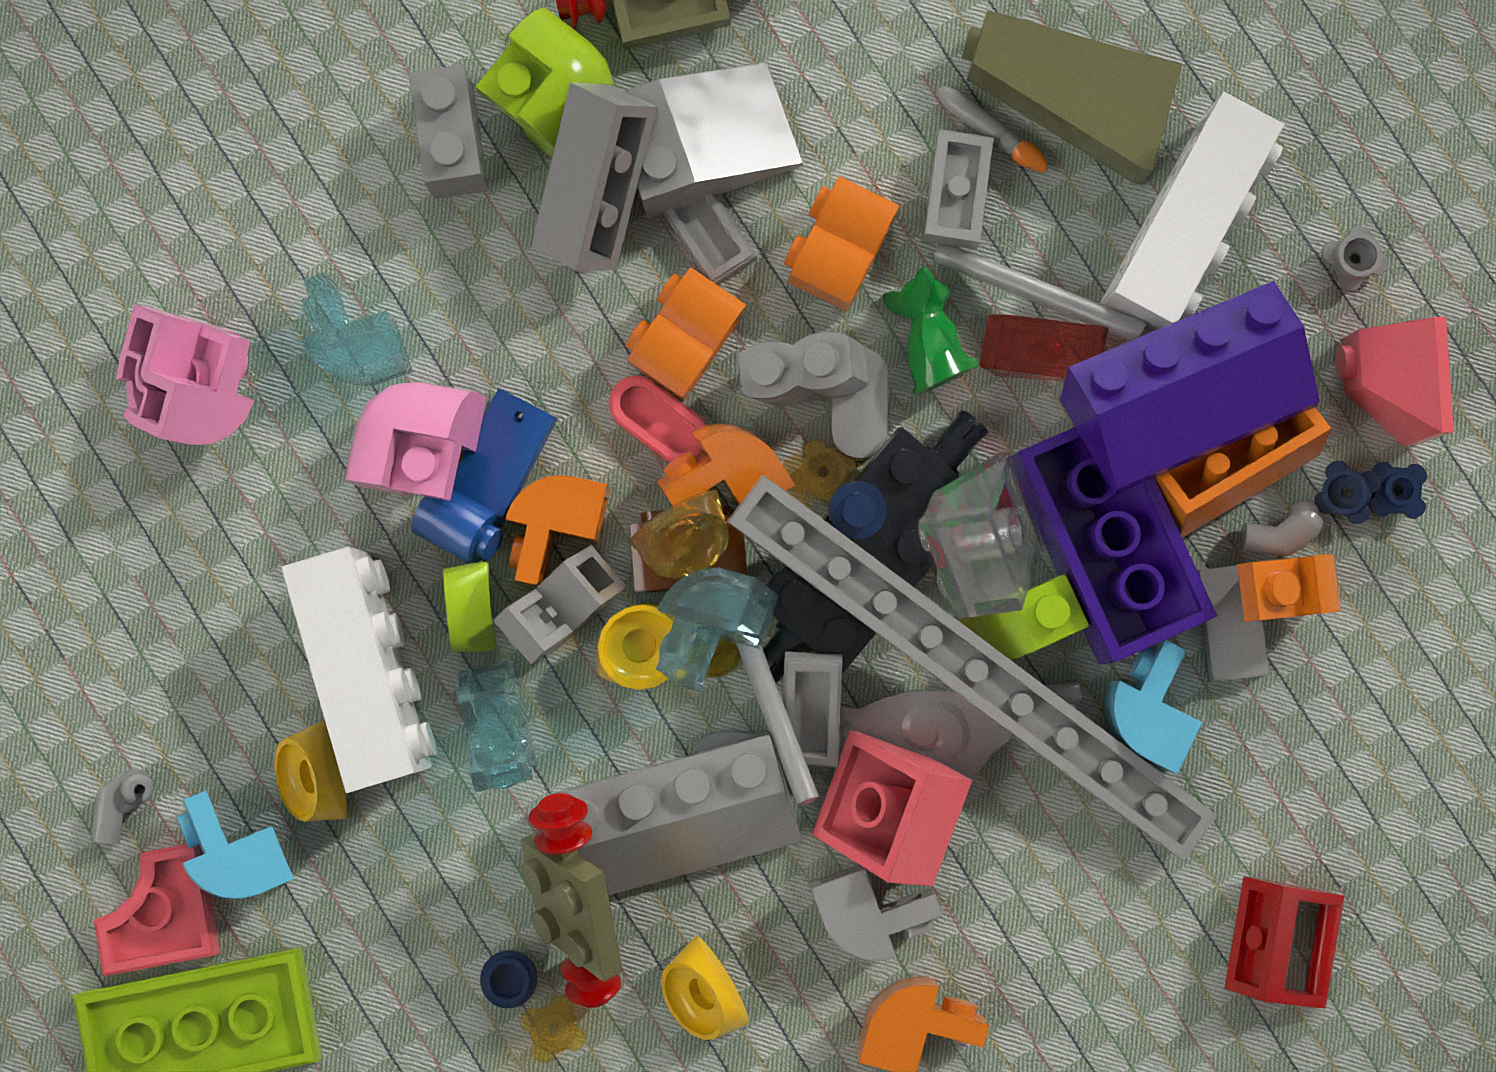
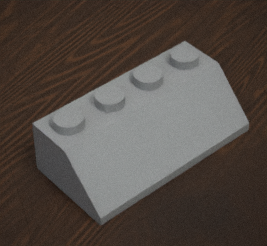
M770 732L555 792L570 794L587 804L588 814L582 821L591 826L592 837L587 844L578 849L577 855L604 872L608 896L802 842L780 759Z

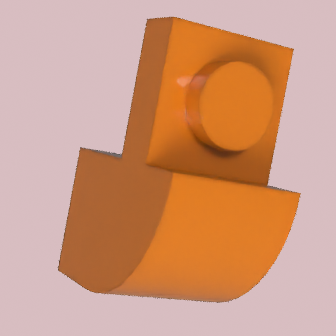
M726 423L710 424L691 432L702 452L695 457L691 452L679 456L664 468L663 472L666 476L656 482L676 511L721 481L738 506L761 475H765L785 491L795 486L781 461L767 444L749 430Z
M555 475L531 483L517 495L510 505L505 518L511 524L527 527L525 537L516 535L510 553L509 568L517 570L516 581L533 586H539L544 581L555 534L599 543L611 491L607 484L574 476Z
M1334 554L1237 564L1244 622L1341 612Z
M908 977L890 984L874 998L864 1019L856 1054L859 1063L891 1072H917L927 1033L984 1048L989 1024L982 1015L976 1014L978 1006L971 1002L944 996L943 1004L935 1003L939 986L934 978Z

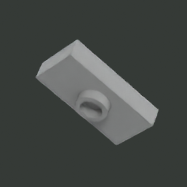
M943 129L938 130L935 140L922 241L977 250L981 240L993 137Z

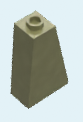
M987 10L981 29L973 26L970 27L961 58L971 61L966 80L1130 182L1143 184L1153 171L1181 71V64Z

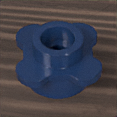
M1343 461L1330 463L1325 469L1327 479L1323 484L1322 492L1318 493L1314 499L1319 512L1323 514L1335 512L1344 515L1352 524L1365 522L1370 516L1368 504L1372 493L1377 492L1381 486L1379 476L1373 471L1360 473L1351 470ZM1345 487H1350L1353 490V494L1349 498H1345L1342 495V490Z
M1380 462L1373 466L1371 471L1375 472L1381 481L1380 489L1372 493L1369 502V508L1374 515L1385 517L1388 514L1400 513L1404 514L1408 519H1415L1425 512L1426 504L1421 499L1422 484L1427 480V473L1421 465L1410 464L1406 468L1393 467L1388 462ZM1396 485L1401 486L1403 489L1400 496L1396 495L1393 491Z

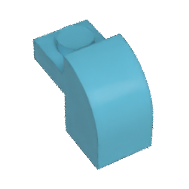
M1164 640L1151 646V648L1148 647L1139 651L1129 672V676L1135 678L1132 687L1122 681H1109L1104 698V713L1108 728L1115 739L1146 762L1163 771L1178 774L1203 722L1161 702L1186 652L1185 649Z
M207 791L183 800L186 813L176 816L188 848L200 845L203 855L182 863V866L188 877L200 889L219 898L244 899L294 880L273 826L228 844Z

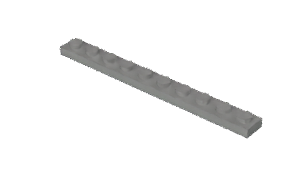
M765 475L759 477L727 522L1177 858L1183 861L1187 859L1217 817L1214 812Z

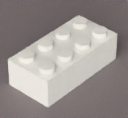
M1223 91L1197 123L1099 304L1148 322L1145 335L1193 315L1203 295L1195 292L1196 288L1202 285L1208 274L1211 276L1215 274L1230 246L1222 242V240L1228 237L1235 225L1239 227L1256 200V196L1248 191L1253 190L1261 176L1266 177L1282 152L1283 146L1275 143L1285 124Z
M348 546L281 566L345 792L350 793L433 768L430 756L437 754L436 743L428 722L420 724L414 702L421 700V692L413 669H404L398 648L405 646V636L397 614L389 615L383 593L390 592V586L382 561L380 559L373 561L371 553Z

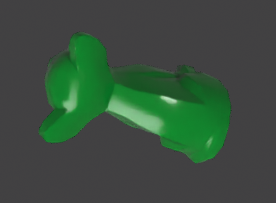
M926 267L919 269L915 278L907 282L901 292L889 291L882 295V300L888 310L895 315H904L912 319L907 345V357L914 382L913 393L915 396L950 383L962 377L964 373L980 366L977 358L969 357L963 352L956 326L943 312V306L950 297L948 286L941 284L937 279L933 278L931 272Z

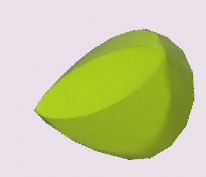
M477 562L443 569L451 652H485L497 649L490 604L489 563Z

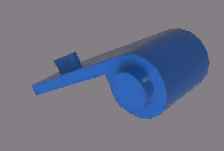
M498 388L482 419L476 452L466 450L457 468L451 500L447 501L424 496L413 516L412 532L468 564L492 558L501 545L503 539L501 528L506 521L505 518L510 505L522 490L558 418Z

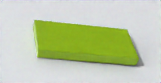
M302 946L90 989L73 995L86 1072H272L319 1062L322 1059Z

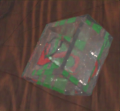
M1010 452L998 453L934 492L924 517L919 520L918 532L921 545L925 551H930L937 567L939 591L944 598H949L957 619L1022 610L1043 546Z

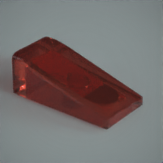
M990 314L986 325L980 366L982 369L999 377L1065 381L1068 367L1104 352L1108 328L1105 326L1016 315Z

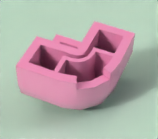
M134 304L116 380L126 382L127 403L129 407H127L123 417L131 425L157 438L189 445L213 444L230 436L246 420L255 401L237 393L240 379L247 370V353L251 341L240 337L239 333L212 324Z
M425 382L390 385L367 401L355 427L344 481L359 487L411 497L412 494L450 501L461 449L476 452L487 397L476 391Z

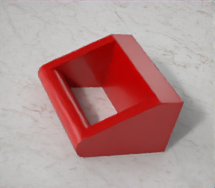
M1243 876L1224 989L1264 1002L1326 1009L1345 895ZM1299 901L1319 903L1305 991L1284 987Z

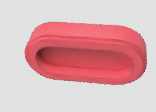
M629 376L615 385L610 394L609 408L615 422L627 433L667 463L689 452L694 457L702 452V449L691 434L696 429L707 426L697 413L645 376Z

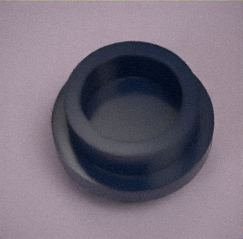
M861 481L849 482L840 486L833 493L828 505V516L832 526L851 539H865L874 535L882 527L887 513L886 502L881 492L873 485Z
M503 950L491 956L484 964L480 975V985L483 994L492 1004L501 1008H515L526 1003L535 992L538 982L537 969L533 961L526 954L517 950Z

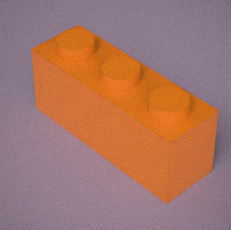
M1314 407L1156 476L1155 480L1181 537L1183 538L1320 456L1331 427Z

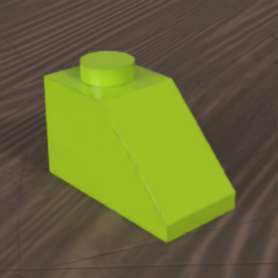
M1065 574L1054 576L958 620L1010 660L1039 650L1089 627Z

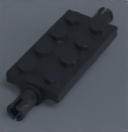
M964 410L959 411L955 420L932 447L924 446L906 429L898 427L854 479V481L869 483L881 492L886 502L887 513L882 527L874 535L865 539H849L914 588L954 541L951 531L954 520L941 488L958 478L972 518L976 514L965 481L959 476L960 472L957 468L989 432L982 423L978 425L972 424L976 418ZM827 512L822 519L832 526ZM784 564L754 599L755 602L778 621L775 627L779 630L763 648L776 684L784 676L785 652L805 651L810 653L813 650L815 653L842 654L843 674L876 634Z

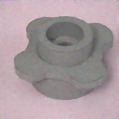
M1363 226L1353 227L1349 231L1348 237L1338 243L1328 242L1321 251L1323 262L1331 265L1338 275V286L1342 290L1349 292L1357 290L1361 286L1362 280L1370 275H1382L1388 267V259L1383 254L1380 243L1372 236L1371 231ZM1351 254L1358 255L1359 262L1357 264L1350 261Z

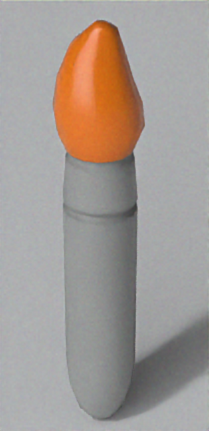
M947 86L938 88V98L945 108L981 136L993 137V145H997L999 149L1010 154L1016 164L1040 173L1047 171V160L1035 144L1030 141L1021 140L1006 125L958 90Z

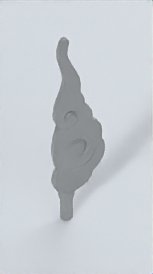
M1078 680L1045 685L1069 704L1082 702ZM907 691L875 700L861 708L840 706L838 761L848 733L852 730L933 758L970 778L986 765L994 752L1010 741L1012 734L954 691ZM714 732L699 739L695 743V749L701 752L765 733Z

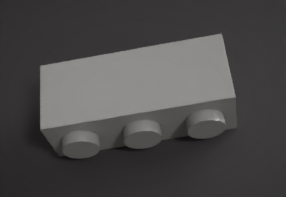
M570 82L532 247L575 271L616 270L657 111L656 106L613 85Z

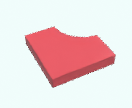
M187 844L146 851L140 854V876L131 896L115 912L94 920L103 977L214 956L221 953L211 894L195 885L182 866V863L203 855L200 845L188 848Z

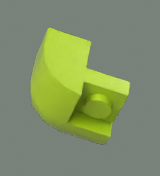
M543 7L534 10L508 35L510 40L509 46L475 87L481 96L522 126L526 138L552 158L570 82L608 84L613 86L614 82L607 60L594 45Z

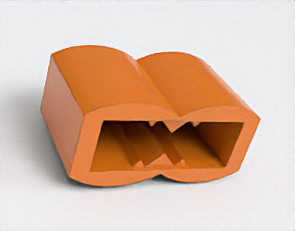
M841 176L838 177L832 189L823 185L808 215L816 219L815 225L807 238L799 234L797 235L784 261V265L792 268L788 283L848 312L896 217L900 205Z
M691 267L683 277L676 273L670 277L657 297V301L663 305L659 314L651 324L643 319L634 329L625 345L626 348L632 351L627 359L630 366L682 401H685L746 312V304Z

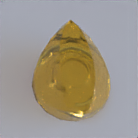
M718 490L705 491L693 495L668 507L639 528L629 540V544L650 568L660 576L677 579L691 577L705 571L718 561L727 548L729 532Z

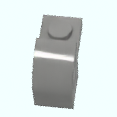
M590 544L563 561L536 589L506 607L493 621L505 633L511 645L520 651L532 664L542 656L550 655L606 608L627 586Z
M861 865L809 882L821 919L830 937L843 950L861 959L883 961L896 958L889 935L899 932L901 939H908L924 934L934 928L931 920L943 916L936 894L931 888L878 906L866 869Z

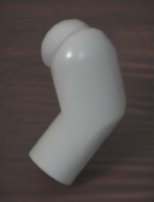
M1307 500L1295 502L1291 505L1288 517L1277 527L1245 522L1240 534V549L1281 556L1293 555L1319 535L1323 519L1319 515L1318 506Z
M138 769L125 771L98 790L91 842L101 844L120 843L123 815L147 802L153 794V782L146 772Z

